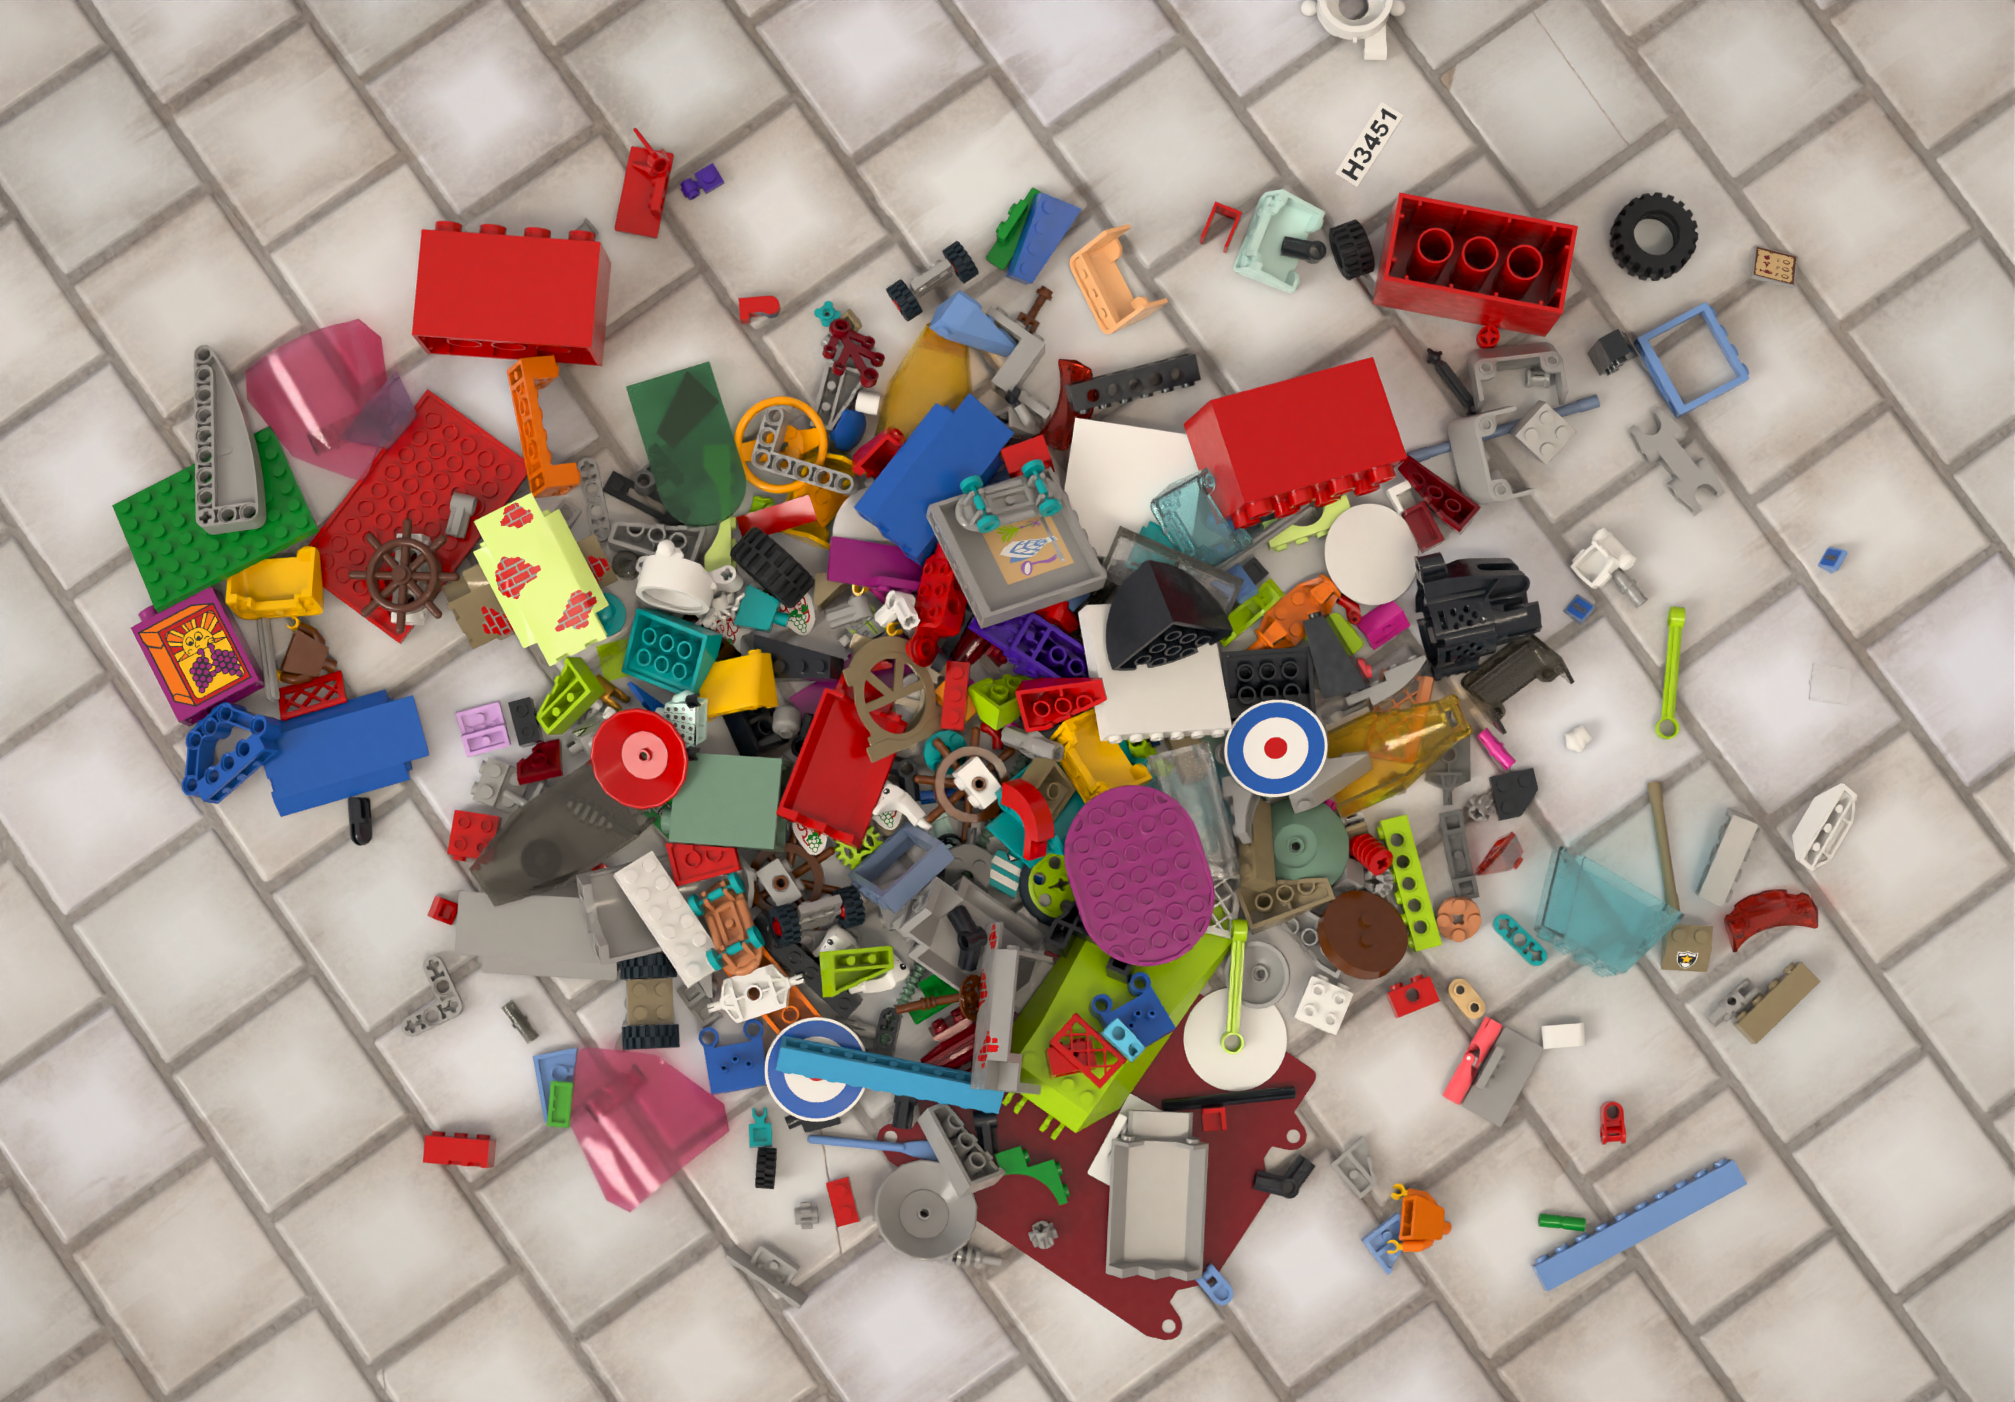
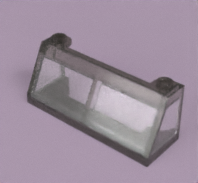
M1122 526L1119 527L1103 564L1107 572V579L1104 585L1112 589L1114 585L1121 587L1124 581L1144 561L1153 560L1176 566L1193 576L1216 599L1227 618L1244 583V579Z

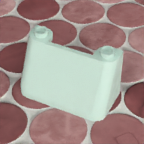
M1284 189L1265 192L1257 203L1233 266L1234 272L1287 293H1294L1300 285L1299 273L1295 272L1299 259L1280 256L1283 238L1287 236L1307 240L1309 233L1318 231L1322 227L1325 212Z

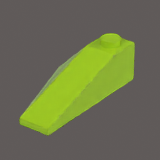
M1010 674L1003 675L1002 679L993 680L991 677L985 678L968 686V692L980 719L996 731L1016 720L1021 715L1015 691L1021 681L1033 678L1023 675L1012 677Z

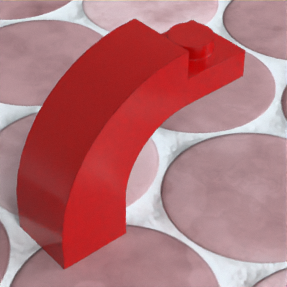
M1018 778L1003 782L1001 804L1017 812L1024 825L1023 858L1031 861L1046 856L1047 840L1054 838L1053 818L1046 800L1038 789L1023 779Z

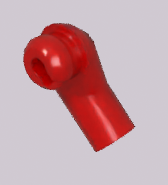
M1341 594L1336 603L1345 608L1348 622L1353 625L1360 623L1361 611L1359 604Z
M982 722L980 730L992 737V750H1003V743L1001 741L1002 729L1000 728L996 731L985 722Z

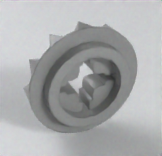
M1366 868L1364 870V887L1361 889L1385 898L1393 888L1394 882L1391 871L1387 869L1383 874L1375 876ZM1376 877V879L1383 881V883L1375 885L1370 880Z

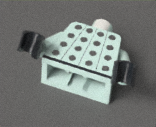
M685 690L674 695L672 700L665 704V708L658 707L655 712L675 726L685 742L689 761H698L696 753L700 752V748L695 747V745L707 739L708 699L697 698L700 697V693Z

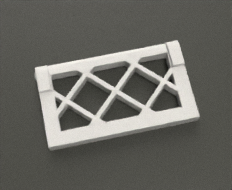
M1208 865L1212 878L1213 874H1215L1221 880L1214 885V890L1223 883L1229 895L1221 900L1215 890V899L1218 903L1214 905V908L1220 905L1226 916L1218 921L1214 913H1212L1211 919L1215 924L1208 926L1205 933L1231 939L1232 919H1238L1240 905L1235 888L1241 887L1240 873ZM1226 880H1235L1234 892ZM1230 897H1232L1231 912L1228 911L1223 903ZM1228 918V930H1224L1220 923Z

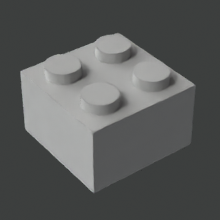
M1538 400L1509 433L1540 462L1547 465L1577 431L1546 402Z

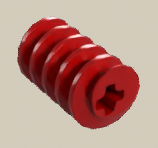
M1364 833L1350 839L1349 853L1375 876L1383 874L1393 862L1392 853L1371 834Z

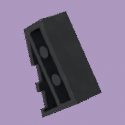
M1619 329L1598 339L1587 353L1600 376L1605 373L1609 376L1617 372L1624 363L1638 356L1626 333Z

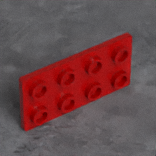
M632 146L614 229L617 232L656 239L659 234L674 155L673 153L666 152L671 165L668 166L664 173L650 175L647 171L631 165L632 162L649 166L647 160L650 152L646 148Z

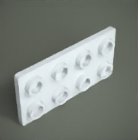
M1132 1094L1127 1097L1088 1170L1089 1175L1109 1186L1112 1139L1121 1138L1122 1134H1128L1129 1110L1162 1111Z

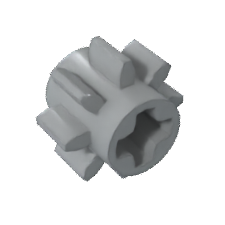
M1473 794L1465 806L1469 808L1468 815L1476 821L1483 819L1487 821L1495 811V808L1492 807L1493 800L1485 794L1478 796Z
M800 1202V1207H795V1224H801L802 1229H812L813 1224L819 1223L818 1206H812V1202Z
M1039 1221L1032 1225L1033 1231L1028 1234L1034 1247L1038 1246L1041 1249H1047L1054 1245V1239L1058 1238V1234L1052 1222L1048 1224L1046 1221Z

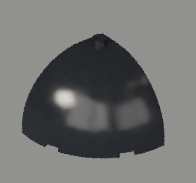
M1147 560L1124 581L1111 604L1106 624L1108 659L1112 670L1133 671L1137 669V665L1147 664L1148 668H1154L1198 653L1197 648L1207 643L1212 646L1232 633L1233 628L1216 599L1193 576L1171 564Z

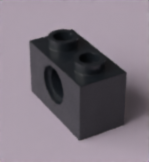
M531 697L508 702L519 746L525 748L544 742L540 723L536 719L537 712L534 700Z

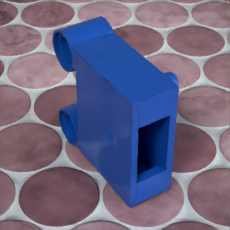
M1143 972L1135 973L1127 985L1128 992L1137 998L1112 1012V1001L1105 994L1095 996L1089 1005L1090 1014L1097 1018L1103 1030L1114 1019L1118 1018L1145 1048L1172 1033L1176 1028L1152 989L1150 977ZM1134 980L1142 981L1144 989L1136 988ZM1095 1002L1104 1003L1106 1010L1099 1011L1095 1006Z
M750 1019L744 1024L743 1032L751 1041L716 1047L719 1043L718 1032L712 1027H706L700 1031L699 1042L704 1048L711 1095L767 1086L765 1079L766 1058L762 1041L764 1028L759 1020ZM757 1024L760 1027L759 1034L756 1036L749 1035L747 1033L749 1025ZM707 1032L715 1034V1041L711 1044L703 1042V1035Z

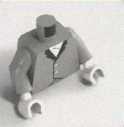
M598 699L590 707V712H587L585 722L572 730L575 740L565 745L572 757L581 751L590 756L593 737L602 722L616 713V710L607 707L602 714L599 711L603 706L602 700Z

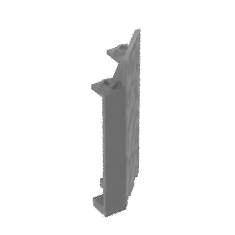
M490 877L488 886H484L483 892L459 891L454 955L478 956V963H482L483 973L617 981L620 970V961L602 966L599 963L592 947L593 933L587 932L583 917L587 915L584 903L580 902L578 887L575 882Z
M1129 1110L1128 1134H1122L1121 1138L1112 1139L1106 1274L1119 1278L1140 1275L1154 1280L1169 1276L1184 1281L1202 1278L1209 1143L1201 1142L1198 1137H1192L1193 1112Z

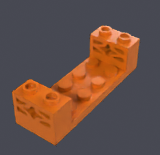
M554 355L521 358L507 370L530 491L534 498L566 495L577 487L581 481V474L579 469H577L576 463L550 464L552 456L551 452L547 449V432L543 429V412L538 404V389H544L558 377L559 366L555 362Z

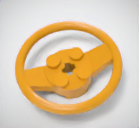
M787 396L767 398L752 406L738 423L733 440L735 461L742 475L758 489L776 494L796 491L807 483L795 481L783 485L770 484L762 481L750 471L745 462H752L751 457L756 440L742 443L747 425L756 414L771 406L787 405L801 410L814 423L816 428L804 430L788 425L783 442L788 443V447L785 448V452L780 449L779 454L803 460L805 454L819 448L814 464L823 466L828 449L826 429L817 412L805 402ZM773 433L767 436L768 444L774 441L775 436ZM767 454L761 456L760 462L768 461ZM783 461L780 468L787 469L789 466L788 461ZM809 471L803 476V478L808 476Z

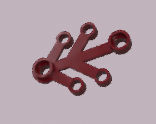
M841 318L835 319L829 326V332L832 337L823 348V357L833 359L837 352L836 346L841 340L844 348L838 360L834 362L832 372L838 376L843 375L850 356L861 374L860 382L862 386L866 388L875 386L879 374L875 369L867 367L861 358L863 356L870 359L871 364L875 367L883 365L885 356L880 352L871 351L874 348L875 339L871 336H864L852 331L850 324L846 320ZM851 339L860 342L861 346L854 344Z

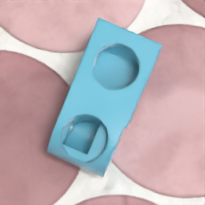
M1118 1018L1114 1019L1100 1033L1105 1040H1108L1130 1062H1133L1145 1050V1047Z

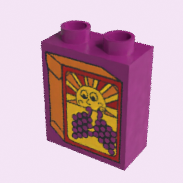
M212 586L160 613L155 610L153 605L147 607L138 614L142 622L131 627L178 722L189 727L204 719L212 712L214 707L221 703L228 702L234 704L265 687L263 672L229 606L225 603V598L219 590Z

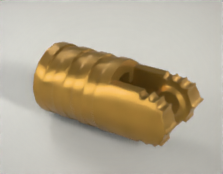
M598 674L596 676L606 691L599 699L616 710V712L622 710L620 704L611 698L612 695L625 704L631 700L630 697L602 675Z

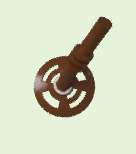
M968 975L963 980L959 993L937 997L930 995V998L928 996L925 999L921 997L918 1001L896 1005V1015L920 1009L925 1011L926 1008L930 1010L931 1007L934 1009L938 1005L959 1002L964 1017L968 1020H977L978 994L975 991V987L977 986L979 991L980 976ZM975 1008H977L974 1013L969 1014V1011H972Z

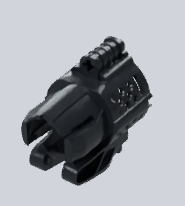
M1440 552L1414 557L1417 584L1415 612H1422L1424 618L1417 619L1416 621L1431 675L1436 682L1441 681L1443 677L1448 678L1452 675L1468 673L1469 671H1478L1480 657L1495 653L1497 646L1531 636L1542 629L1539 602L1528 603L1527 590L1530 587V580L1519 570V567L1512 559L1468 558L1458 559L1445 564ZM1432 627L1436 643L1431 644L1427 628Z

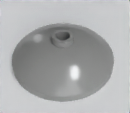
M1263 941L1245 943L1241 1004L1253 1009L1270 1007L1279 1002L1288 990L1290 984L1289 964L1283 953L1274 945ZM1231 954L1226 962L1224 974L1228 990ZM1260 970L1265 972L1264 978L1260 976Z

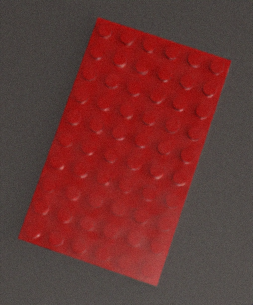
M427 389L320 529V532L317 533L308 545L315 547L320 553L323 588L361 615V610L373 598L368 591L366 580L350 579L348 574L352 570L366 571L369 560L376 551L366 540V535L369 533L374 534L383 545L392 539H396L397 534H402L403 521L406 518L412 521L411 534L428 536L431 543L442 534L447 536V542L435 553L441 562L443 572H456L482 538L474 521L507 505L528 477L524 459ZM454 492L477 497L476 510L474 515L470 517L465 539L445 534L451 513L450 503ZM396 551L391 554L394 558ZM417 553L411 556V562L417 558ZM384 561L380 571H392V569ZM379 580L381 591L393 580ZM442 581L441 586L446 585L448 581ZM393 593L387 598L391 602L393 598ZM411 597L408 603L413 602L414 597ZM381 606L375 609L368 617H364L400 644L415 626L405 625V632L402 634L397 633L396 624L391 622L392 612L385 610Z

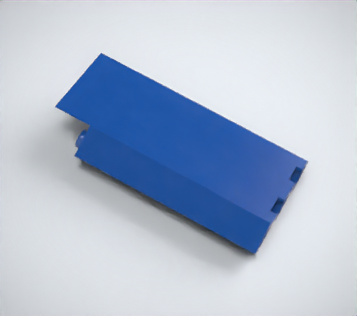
M970 393L955 412L947 405L942 407L935 403L857 502L854 509L860 517L877 527L883 537L900 547L905 556L922 567L926 559L936 550L938 540L926 517L929 505L964 494L960 488V483L970 476H980L983 482L982 488L985 487L1003 464L999 456L1000 451L1013 436L1014 432Z
M385 689L347 700V703L297 716L286 721L280 719L281 731L277 738L274 739L279 751L263 765L267 779L270 780L273 789L271 795L280 817L408 781L410 780V770H413L411 761L429 756V750L413 695L394 700L393 697L388 696Z

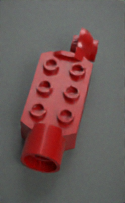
M939 542L935 554L925 561L914 606L920 622L917 627H914L915 633L907 641L905 648L908 657L921 667H927L933 663L937 656L939 637L955 636L960 633L967 605V599Z

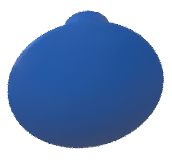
M845 409L842 412L841 419L836 428L830 433V439L834 441L838 450L843 452L850 451L859 444L866 430L865 415L862 412Z

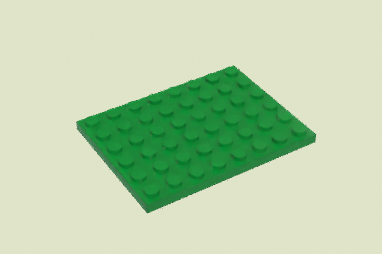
M271 425L254 433L261 462L266 500V522L262 527L210 535L205 532L196 522L195 464L112 505L153 606L158 613L320 532L277 434Z

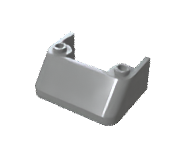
M1540 342L1477 349L1470 353L1467 364L1476 414L1481 413L1484 403L1482 381L1493 379L1497 371L1540 366L1545 372L1554 374L1559 405H1564L1568 394L1564 363L1561 355L1552 344Z
M1506 406L1456 418L1447 425V435L1460 492L1478 505L1535 493L1533 488L1512 491L1511 485L1504 479L1491 480L1482 437L1489 436L1496 430L1497 422L1495 415L1516 411V406Z

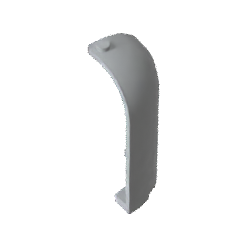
M668 854L656 856L675 884ZM738 855L742 870L735 872L738 873L745 885L746 891L743 893L750 910L754 897V881L757 880L754 868H751L746 860ZM632 862L576 874L580 902L584 903L587 913L586 916H583L587 932L593 933L592 947L601 966L663 951L613 876L614 873ZM731 873L677 887V889L689 905L687 900L689 896L696 894L702 900V892H707L718 881L728 879V875ZM703 914L697 917V919L699 920V922L701 923V925L703 926V928L712 940L705 916Z

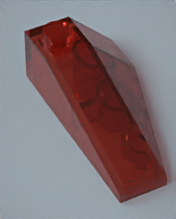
M1510 832L1499 837L1474 872V875L1478 877L1508 872L1512 868L1516 870L1523 861L1521 855L1524 852L1516 834Z

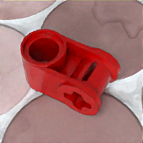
M1605 1101L1600 1107V1139L1602 1145H1606L1607 1142L1626 1143L1624 1110L1621 1104L1614 1101ZM1614 1105L1617 1113L1614 1117L1610 1118L1607 1115V1109L1609 1106Z

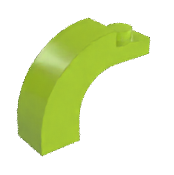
M1271 578L1258 588V594L1243 602L1227 615L1233 632L1220 640L1224 647L1256 623L1285 595Z

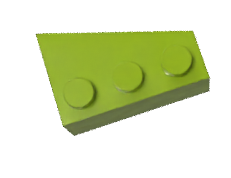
M566 657L564 661L565 666L561 674L556 676L554 680L556 683L551 693L547 694L536 716L537 721L547 735H563L606 692L581 657Z
M892 946L819 952L823 997H834L866 980L894 969Z

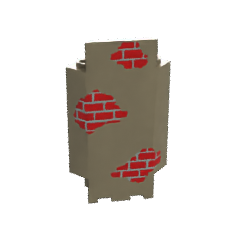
M595 534L577 542L600 589L618 581ZM480 564L462 571L464 576L460 577L458 581H452L441 586L448 600L447 605L453 611L456 621L463 633H465L472 649L496 638L501 641L516 634Z

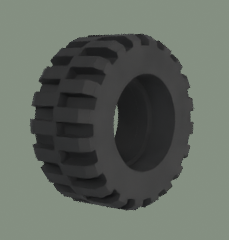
M1655 192L1653 196L1646 193L1642 194L1640 198L1635 197L1617 215L1610 230L1612 238L1609 240L1610 247L1614 248L1612 252L1614 259L1618 258L1620 260L1618 264L1620 268L1626 267L1630 270L1627 274L1632 277L1635 274L1640 275L1639 279L1644 281L1647 278H1651L1652 281H1659L1662 277L1667 279L1674 273L1679 272L1691 258L1696 249L1695 243L1698 240V233L1695 232L1698 226L1696 220H1691L1693 213L1690 209L1686 211L1683 208L1685 204L1681 200L1677 203L1673 201L1674 196L1669 194L1665 198L1662 197V193ZM1654 219L1662 222L1669 228L1673 237V246L1666 254H1649L1639 247L1634 237V229L1640 221Z
M757 527L750 528L731 549V558L750 577L787 608L795 607L814 586L815 579L785 549Z

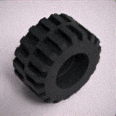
M1355 219L1330 228L1329 242L1331 250L1343 277L1346 280H1351L1373 272L1375 260L1372 247L1363 226L1358 220Z

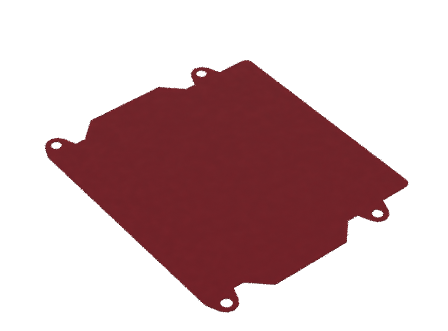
M1045 950L1044 955L1053 957L1054 965L1060 958L1059 955ZM1199 993L1130 1094L1162 1110L1161 1102L1165 1099L1241 1092L1219 1089L1205 1082L1194 1071L1187 1059L1184 1049V1029L1191 1011L1204 998L1203 995ZM1014 1011L1013 1024L1021 1012L1018 1014ZM1285 1052L1283 1061L1273 1076L1263 1084L1244 1091L1294 1086L1296 1091L1294 1099L1217 1106L1225 1107L1227 1130L1203 1132L1201 1109L1207 1108L1173 1111L1193 1112L1192 1137H1198L1201 1142L1209 1143L1202 1273L1207 1270L1206 1267L1210 1263L1220 1272L1268 1199L1270 1193L1254 1190L1252 1186L1256 1170L1266 1172L1264 1158L1270 1148L1277 1147L1286 1150H1297L1306 1142L1307 1134L1305 1128L1294 1112L1313 1085L1316 1073L1288 1052ZM971 1061L956 1070L966 1071L971 1067ZM1004 1092L1002 1102L1009 1092ZM1014 1093L1010 1103L1006 1106L1001 1103L999 1114L996 1113L998 1153L1021 1145L1022 1150L1027 1149L1031 1161L1026 1163L1027 1167L1050 1159H1054L1055 1163L1059 1162L1063 1175L1059 1177L1062 1185L1067 1184L1070 1197L1066 1198L1068 1203L1059 1205L1052 1191L1038 1179L1022 1174L1005 1175L995 1185L974 1193L978 1206L976 1221L1144 1335L1161 1340L1176 1338L1181 1333L1182 1322L1170 1301L1177 1290L1200 1286L1195 1279L1184 1281L1169 1276L1154 1280L1140 1275L1119 1278L1106 1274L1110 1186L1089 1175L1088 1170L1121 1108L1077 1133L1065 1126L1056 1140H1053L1051 1138L1052 1133L1061 1122L1053 1117L1049 1127L1044 1132L1040 1131L1039 1128L1049 1114L1030 1100H1027L1019 1113L1016 1114L1014 1107L1021 1101L1023 1095ZM917 1099L920 1116L927 1108L940 1104L935 1101ZM948 1104L964 1123L963 1127L967 1132L977 1138L973 1111L977 1110L971 1108L964 1109ZM918 1121L911 1127V1130L892 1127V1124H887L879 1130L877 1137L878 1141H885V1133L893 1131L897 1134L896 1143L927 1141ZM1290 1130H1297L1299 1132L1300 1139L1298 1142L1291 1143L1287 1140V1133ZM882 1150L888 1160L897 1167L922 1159L902 1152ZM996 1153L990 1154L993 1157L992 1161L999 1168L995 1157ZM1039 1221H1046L1048 1224L1052 1222L1058 1234V1238L1054 1239V1245L1047 1249H1041L1038 1246L1034 1247L1028 1234L1033 1231L1032 1225ZM1212 1276L1207 1281V1284L1212 1283L1215 1278ZM1167 1319L1175 1323V1330L1171 1333H1166L1162 1329V1324Z

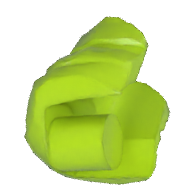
M753 495L752 506L748 513L774 506L775 502L771 497Z

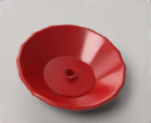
M640 708L618 711L602 722L592 741L590 759L594 776L605 793L624 806L641 810L660 807L677 795L686 780L689 759L685 742L675 726L656 712ZM642 752L647 754V759L643 758Z

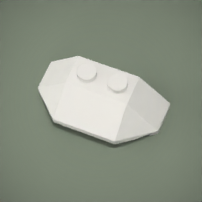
M1841 783L1816 796L1792 835L1796 860L1810 871H1814L1817 867L1831 861L1853 824L1857 794L1845 784Z

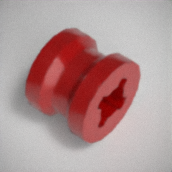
M1491 325L1482 327L1476 336V343L1481 349L1494 348L1500 340L1499 330Z

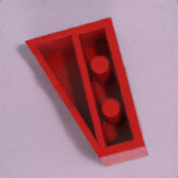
M432 1131V1135H425L423 1163L467 1167L476 1166L480 1168L494 1167L496 1140L490 1139L491 1135L477 1134V1138H468V1133L454 1132V1137L445 1136L446 1132Z

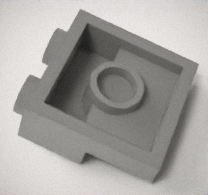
M488 757L487 761L483 760L479 769V773L482 774L480 781H475L472 786L471 794L474 795L473 800L517 816L520 805L502 795L505 789L508 788L524 797L529 783L519 785L516 767Z

